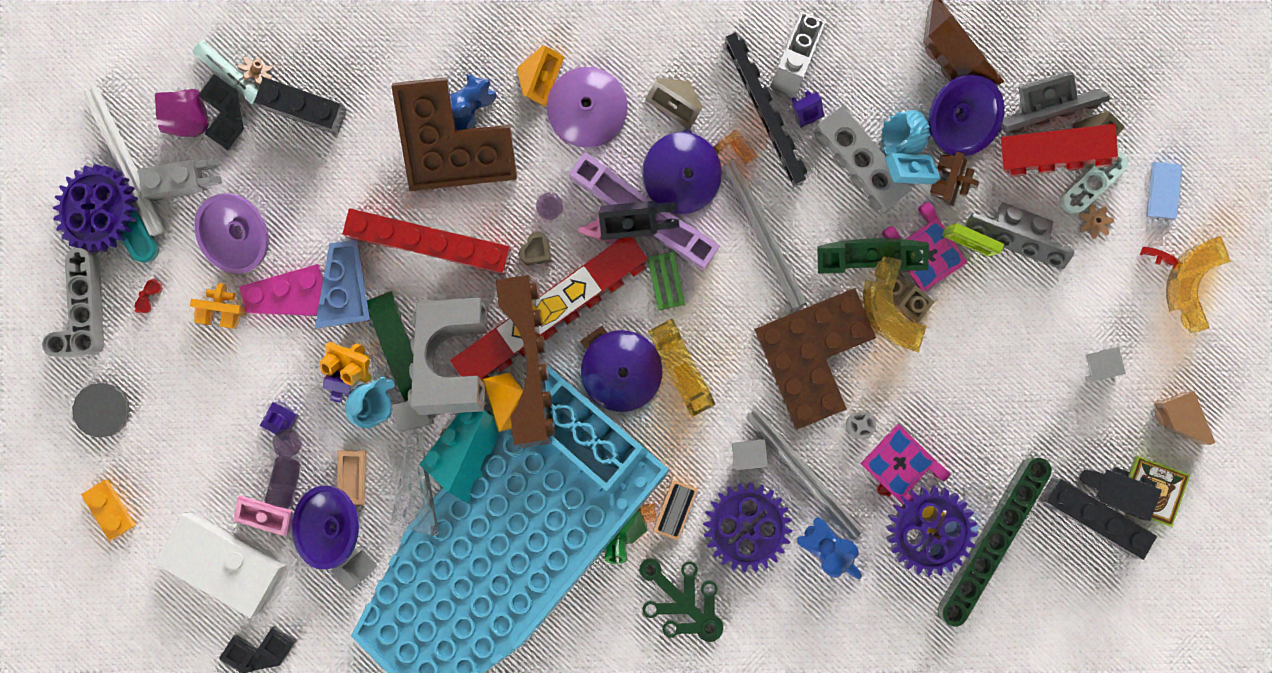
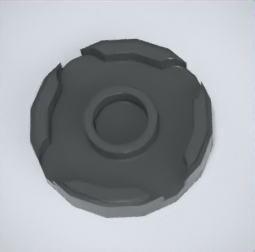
M107 383L91 384L82 389L75 397L72 407L73 419L77 427L86 435L93 437H107L119 432L124 427L126 419H128L130 414L129 401L124 392Z

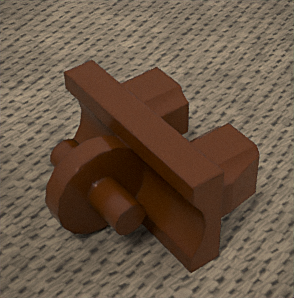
M956 152L955 156H940L938 171L948 173L949 178L947 182L938 180L935 184H932L930 193L932 196L942 199L948 206L954 207L960 185L961 190L959 194L962 196L968 195L969 188L976 189L979 185V181L973 179L974 169L967 168L965 176H963L967 164L964 153Z

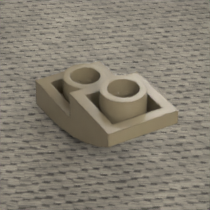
M887 267L871 287L886 301L916 323L920 322L935 302L916 285L910 284L892 267Z

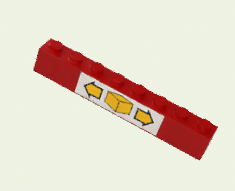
M633 237L620 238L540 295V299L536 300L537 310H541L543 326H539L540 337L543 336L545 341L558 332L556 327L563 322L567 325L580 317L578 312L586 306L589 309L593 308L602 301L600 297L608 290L611 293L615 292L625 284L622 281L630 274L636 277L647 268L644 264L648 262V258ZM508 318L452 358L450 362L461 377L478 376L482 381L485 378H489V375L497 369L500 373L514 364L511 359L518 354L524 357L526 352L517 327Z

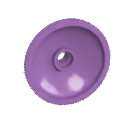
M580 67L566 72L554 83L548 95L547 114L553 130L564 141L577 147L591 148L609 142L620 132L627 117L628 106L624 89L615 77L599 68ZM584 99H589L592 102L589 107H583L581 103Z
M231 193L214 195L200 205L194 221L195 236L202 253L214 266L228 273L242 274L255 269L262 263L268 251L269 235L265 221L254 205L243 197Z

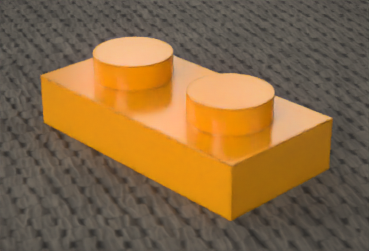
M108 479L101 481L81 494L109 541L116 539L136 526Z

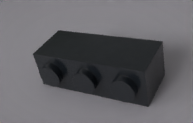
M263 77L254 103L263 110L335 135L339 134L347 112L341 103Z

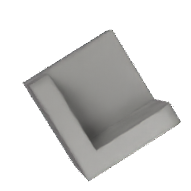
M1119 347L1086 355L1090 376H1085L1086 382L1126 374Z
M765 439L732 443L733 470L768 467Z
M361 546L354 548L351 556L342 565L333 568L331 572L350 591L377 567V563Z

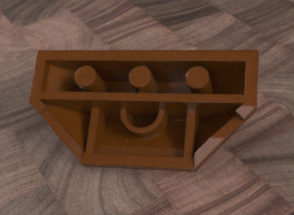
M932 0L928 5L923 40L927 55L932 60H937L942 67V74L948 81L962 75L973 74L985 77L999 87L1004 82L1002 77L992 67L942 0Z

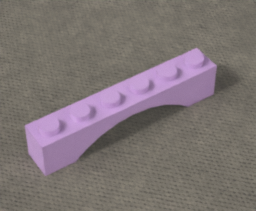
M585 151L569 172V177L573 182L607 205L650 201ZM668 212L657 213L658 220L678 219ZM679 220V227L658 230L657 234L651 235L701 271L705 270L720 248L719 244Z

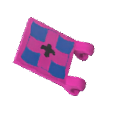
M929 202L918 207V212L928 224L906 238L907 240L929 243L928 270L908 271L917 287L923 292L968 263L955 242L942 236L945 227L938 218L934 207ZM893 226L887 227L882 231L884 238L901 239L898 231Z
M898 423L860 463L902 505L903 502L900 497L904 496L908 500L911 499V496L907 493L928 470L942 481H946L950 476V472L937 462Z

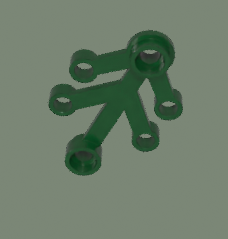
M646 558L641 562L639 572L642 578L647 581H654L676 602L656 603L653 600H649L643 605V614L648 618H654L661 614H688L695 621L690 623H677L674 620L665 621L662 630L666 637L673 638L677 634H698L706 642H713L721 637L723 623L715 615L717 585L712 580H706L701 584V592L704 595L703 614L695 606V576L698 568L693 561H686L681 566V572L684 576V594L661 573V565L656 559ZM691 564L694 566L695 569L692 574L684 572L686 565ZM653 565L656 568L655 573L648 575L645 572L646 566ZM712 584L714 591L711 594L705 593V585ZM653 604L656 607L655 613L648 614L645 610L646 606ZM668 624L676 626L674 633L666 632L665 628ZM706 624H713L715 630L712 633H707L704 630Z

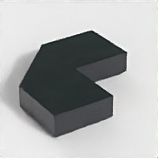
M213 73L198 93V97L220 113L204 134L226 150H229L244 130L238 92Z
M275 626L270 629L259 648L235 634L219 657V660L239 673H248L280 666L297 640Z

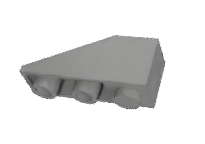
M801 11L770 85L771 89L795 98L826 23L825 20Z

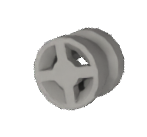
M864 411L854 412L846 420V430L854 438L865 439L875 432L876 421L870 413Z

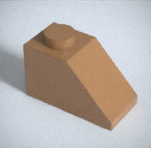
M1195 391L1182 392L1154 403L1157 409L1155 411L1156 419L1161 426H1164V429L1200 445L1216 443Z

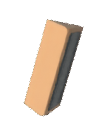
M672 479L653 532L679 540L698 489Z

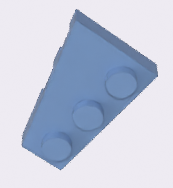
M357 240L329 243L315 329L370 321Z

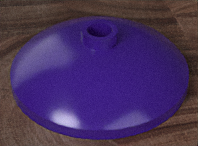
M973 74L956 77L944 85L932 102L928 119L929 131L936 145L951 155L960 152L964 153L965 156H969L985 149L999 133L1002 126L1001 123L1004 120L1005 105L999 88L991 80ZM960 108L959 113L955 115L957 109Z
M688 132L672 133L660 138L648 150L642 166L643 185L652 201L655 200L656 203L677 202L678 209L671 212L675 214H689L707 206L716 196L722 179L721 162L713 146L704 138ZM686 168H689L691 171L689 178H685L683 174Z
M627 330L611 331L598 337L586 350L581 364L582 383L590 398L601 407L615 412L633 411L647 404L657 393L663 374L662 361L654 345L642 335ZM621 367L627 368L628 374L626 377L618 376V370Z
M318 486L305 493L296 506L292 520L294 545L300 557L313 568L326 570L342 565L351 556L357 543L359 533L357 511L350 497L341 489L334 486Z

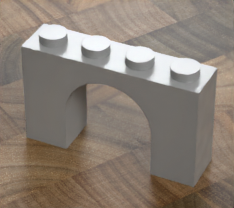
M481 297L416 302V312H413L412 315L415 337L411 339V350L414 357L413 363L409 367L412 389L408 391V402L419 415L484 411L485 384L478 376L441 377L436 375L433 369L434 354L440 344L446 339L456 335L487 333L488 307Z

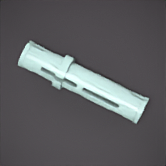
M201 41L193 49V55L197 56L213 72L235 88L252 106H256L257 104L254 103L258 88L249 80L243 78L245 73L238 72L223 57L209 47L206 42ZM212 59H214L225 70L221 69L215 62L212 61ZM233 77H234L237 81H239L242 85H244V86L246 87V89L243 88L238 82H236V81L233 79Z

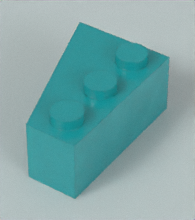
M485 408L481 412L458 413L419 464L448 493L469 504L472 497L469 493L475 479L479 480L483 473L480 470L486 455H491L500 435L493 414Z

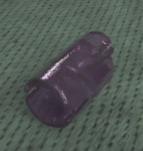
M279 456L275 459L264 500L265 503L281 508L292 507L301 467L299 461L287 456Z

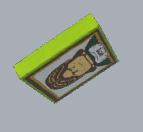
M1135 456L1129 477L1140 481L1141 477L1157 482L1156 487L1162 489L1151 520L1173 527L1190 475Z

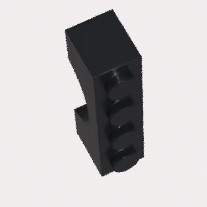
M1051 477L1038 500L1059 514L1087 527L1106 539L1111 545L1137 559H1145L1157 538V535L1061 478Z

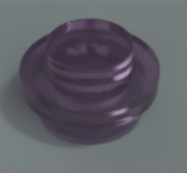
M544 193L536 202V210L542 218L553 220L561 215L563 202L555 193Z

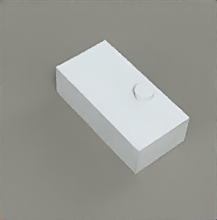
M192 512L181 514L154 562L157 566L250 618L260 613L286 567L280 561Z

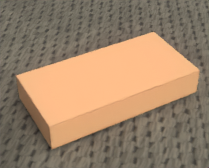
M338 450L337 488L344 491L350 497L354 506H365L367 451Z

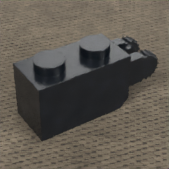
M654 200L601 206L598 212L601 239L648 236L657 234L658 230L677 228L680 226L678 219H657V213L677 210V202L656 203Z
M1113 467L1112 471L1106 469L1104 474L1095 470L1091 471V469L1081 471L1080 481L1084 486L1087 485V487L1098 491L1096 497L1099 502L1145 521H1151L1162 489L1156 487L1157 482L1141 477L1140 481L1129 477L1130 472L1117 467Z

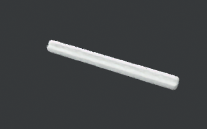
M96 88L85 91L84 97L119 171L122 172L123 177L130 179L127 185L135 187V190L130 195L138 197V200L134 203L139 209L138 212L148 233L152 236L163 233V224L152 201L142 196L139 173L100 91Z

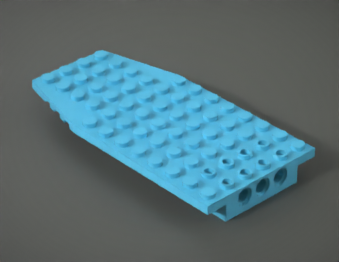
M548 366L549 380L545 381L546 391H550L552 398V408H548L549 419H553L555 424V436H551L552 444L518 448L513 445L512 429L500 432L491 455H486L480 470L483 473L480 479H475L469 495L472 497L469 504L442 488L405 531L396 554L392 555L388 563L390 565L383 579L379 580L375 588L376 593L370 604L366 605L351 637L387 673L487 672L528 641L671 470Z

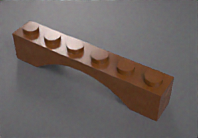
M529 275L496 280L499 308L517 327L523 340L527 357V376L524 391L517 407L510 416L513 445L518 448L552 444L551 436H555V424L553 419H549L548 408H552V398L550 391H546L545 381L549 380V371L547 364H543L542 353H546V344L544 337H540L539 326H543L541 310H537L536 300L540 299L538 283H534Z

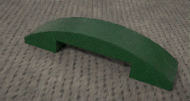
M869 238L817 246L818 274L845 273L847 268L900 267V271L928 270L929 243L907 239Z
M390 291L367 300V305L389 368L406 402L408 401V391L412 389L409 367L413 363L414 354L412 353L411 342L401 319L402 315L393 292Z

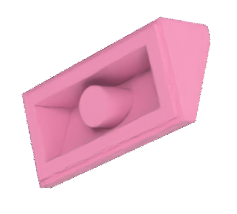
M239 495L233 521L286 537L292 529V511Z

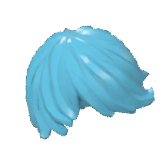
M919 111L897 112L895 116H890L891 121L884 120V127L881 129L882 152L886 157L891 153L918 154L929 143V136L931 135L929 132L930 126L928 125V120Z

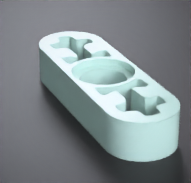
M1118 151L1117 168L1110 170L1107 174L1102 171L1107 167H1099V170L1094 164L1090 170L1062 195L1061 206L1063 210L1069 214H1076L1086 209L1127 169L1128 161L1126 156ZM1090 175H1095L1100 179L1101 186L1098 190H1093L1088 186L1087 180ZM1083 191L1086 195L1078 200L1080 206L1075 205L1072 207L1070 205L1071 197Z

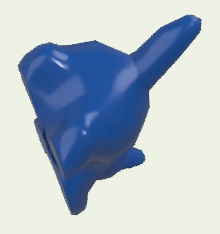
M467 73V85L461 90L450 94L456 130L472 129L476 123L474 112L479 108L489 106L496 99V92L488 91L490 86L488 79H480Z
M820 517L815 518L813 521L814 526L807 527L804 532L805 536H799L797 543L820 559L824 573L830 577L838 578L841 574L847 572L850 576L861 579L862 574L854 564L855 559L859 555L858 547L850 540L837 538L823 519Z

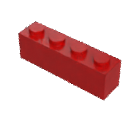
M1116 124L1001 137L1003 170L1005 173H1010L1011 177L1027 175V171L1038 170L1039 174L1052 173L1058 167H1066L1068 171L1084 169L1085 164H1095V167L1098 168L1109 167L1113 165V161H1118Z

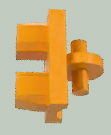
M218 283L215 290L207 289L206 297L214 298V302L191 299L190 307L195 308L194 323L212 326L214 311L222 312L220 327L237 329L241 315L246 316L245 307L225 304L226 300H235V293L227 292V286L224 283Z
M329 341L324 346L326 355L320 361V369L323 374L331 376L336 371H339L343 382L351 386L359 380L368 383L372 379L368 371L370 358L365 355L363 345L357 343L352 345L351 348H344Z

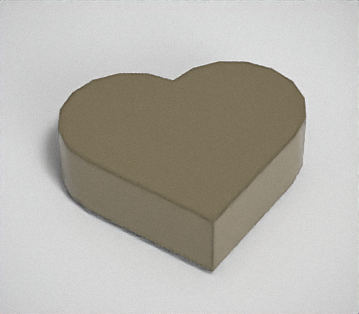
M533 232L529 235L527 244L520 248L519 258L524 264L535 265L552 262L549 241L544 233Z

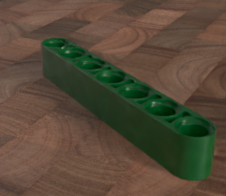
M1029 457L1019 466L974 543L976 546L971 548L969 552L970 557H966L938 605V616L948 625L953 627L963 625L972 612L1051 476L1052 467L1046 459ZM1037 462L1041 467V472L1037 477H1034L1031 474V466ZM1024 486L1027 490V496L1024 500L1020 501L1017 498V490ZM1007 510H1011L1013 513V520L1009 524H1005L1003 521V514ZM993 534H997L1000 539L998 546L995 548H991L989 545V538ZM979 558H984L986 566L982 571L977 572L975 562ZM970 581L972 584L971 592L968 595H962V584ZM956 605L958 608L957 616L953 619H948L946 613L948 608Z

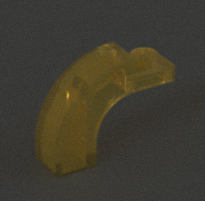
M1221 236L1203 241L1186 250L1177 259L1179 262L1176 268H1171L1167 279L1166 300L1169 312L1181 310V322L1184 328L1188 329L1189 333L1200 332L1210 328L1199 301L1198 288L1202 277L1209 270L1231 262Z
M883 257L875 269L876 282L865 280L863 304L866 316L872 327L882 338L899 347L919 352L927 326L905 319L896 310L893 302V289L901 260Z
M670 319L649 330L648 333L691 417L715 406L716 403L690 356L674 320Z

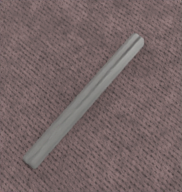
M737 161L727 162L723 169L791 307L796 309L803 306L806 300Z
M755 409L746 417L747 421L765 439L767 444L847 536L852 540L858 538L863 532L861 527L761 412Z

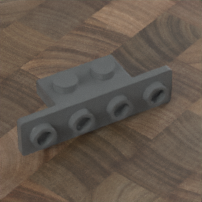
M1071 71L1018 87L1022 112L1005 117L1001 123V128L1011 133L1019 132L1025 126L1045 124L1051 118L1057 116H1071L1077 110L1083 108H1098L1103 102L1110 100V94L1101 89H1096L1077 95L1075 77Z
M1004 202L998 208L996 221L976 213H971L964 225L969 229L1003 243V248L1059 269H1064L1074 256L1073 249L1050 241L1053 226L1052 220Z

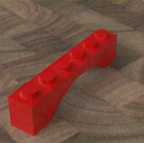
M351 208L348 209L342 233L348 239L418 253L506 276L512 249L507 245Z

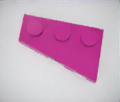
M316 264L239 286L246 313L317 316L323 274L320 265Z

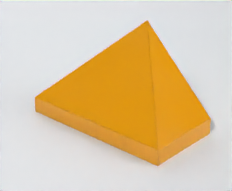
M542 45L516 69L523 96L546 107L549 92L556 81L564 56Z
M510 373L483 379L482 381L485 384V391L498 432L512 429L510 416L520 401L523 393L522 388Z

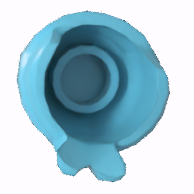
M380 377L378 381L374 380L370 384H360L351 391L345 404V412L353 425L360 428H372L390 418L392 403L386 390L395 387L393 380H386L385 377Z

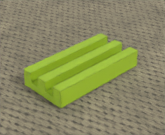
M958 223L946 226L942 234L943 237L988 257L1001 253L1004 247L1003 243Z

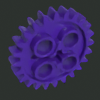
M94 164L93 167L85 165L83 166V172L74 170L75 178L67 176V187L59 186L63 194L55 195L54 197L60 201V205L53 206L54 210L59 211V215L55 216L53 220L61 222L56 230L64 232L61 238L69 241V246L85 249L88 252L98 253V250L108 252V246L117 248L116 239L125 241L123 232H132L128 224L129 222L137 221L131 216L132 213L139 211L138 208L132 206V203L136 202L138 197L130 195L135 190V187L127 185L130 179L123 177L122 172L105 165Z
M749 482L747 489L744 490L742 484L738 483L737 491L735 492L730 486H727V496L718 492L717 494L721 501L719 503L710 501L711 505L715 508L714 511H705V514L711 517L710 521L703 522L704 526L710 527V530L703 533V536L712 537L707 547L712 548L716 546L717 549L714 551L713 556L718 557L722 554V565H725L729 560L732 561V570H735L738 564H741L744 573H746L748 565H751L753 570L757 572L759 563H762L767 569V560L769 558L774 562H778L775 556L776 552L785 554L781 544H790V541L784 535L793 532L792 529L785 527V524L791 522L792 518L783 516L789 509L788 507L779 508L778 505L781 503L782 498L778 497L773 500V490H769L764 494V485L760 484L757 490H754L753 483ZM747 500H752L756 504V510L751 515H745L742 512V504ZM766 510V515L751 526L753 529L752 533L749 534L745 531L732 544L728 543L731 537L743 529V521L750 523L759 513ZM726 518H731L735 521V529L730 533H725L721 530V522ZM765 521H770L774 525V531L769 536H763L760 533V525ZM745 539L753 542V549L748 554H743L739 551V543Z
M935 485L932 486L930 493H928L924 486H921L919 495L910 490L911 499L908 500L901 496L902 507L893 505L897 514H888L889 519L894 522V524L886 526V529L893 533L886 537L887 541L895 543L890 547L891 552L898 553L896 559L899 563L905 560L904 566L906 569L909 570L914 566V571L918 575L922 572L923 568L928 577L931 576L933 569L936 570L939 576H942L944 567L953 572L952 564L954 562L962 566L960 557H970L966 548H974L976 546L970 541V538L977 537L978 534L970 528L976 526L977 522L973 519H968L974 512L971 509H965L968 503L964 499L958 502L959 495L954 492L949 496V490L945 487L940 494ZM928 506H933V514L928 518H923V510ZM946 511V514L941 517V513ZM951 521H955V530L946 533V525ZM929 527L931 529L935 528L936 532L934 534H928L927 529ZM910 530H918V536L914 540H906V535ZM922 545V549L917 551V548ZM933 545H941L938 554L929 555V550Z

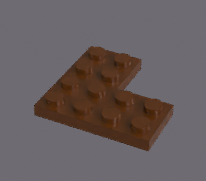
M448 77L392 83L391 88L409 191L517 180L510 124L456 130Z
M856 288L754 329L795 430L847 410L826 358L876 338Z

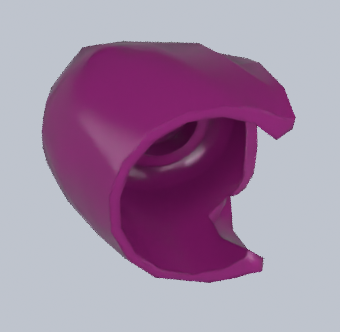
M186 89L177 92L155 93L156 119L161 133L180 137H197L206 132L209 120L204 102L198 97V90Z

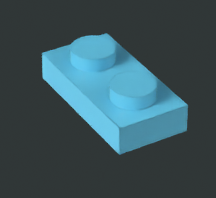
M891 153L885 158L890 175L895 183L935 184L941 179L932 155Z

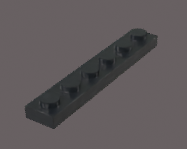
M736 32L725 37L724 45L794 188L803 184L806 180V167L801 159L797 161L793 151L796 150L794 142L790 135L785 136L781 126H784L782 117L778 111H773L769 103L772 101V97L767 87L762 88L758 80L760 72L754 62L750 63L746 55L749 53L744 39H739Z

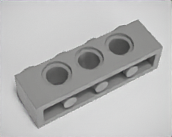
M843 105L817 125L814 131L816 132L815 138L823 148L828 147L834 154L832 156L834 162L841 169L845 168L850 173V181L858 190H864L868 195L867 201L874 210H880L884 213L912 190L908 183H895L885 160L886 156ZM846 135L850 140V145L846 147L841 146L837 142V136ZM857 155L865 157L867 167H858L855 164L854 157ZM872 177H881L884 180V188L878 189L874 187Z

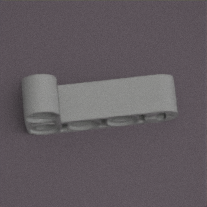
M74 248L65 257L69 331L49 333L42 341L44 352L53 357L94 356L99 354L104 348L99 258L95 253L81 248ZM84 282H86L88 285V290L84 295H82L80 293V287ZM87 309L90 314L89 319L83 322L81 318L82 313ZM89 336L91 345L85 350L83 341ZM61 338L64 345L62 350L58 352L56 343Z

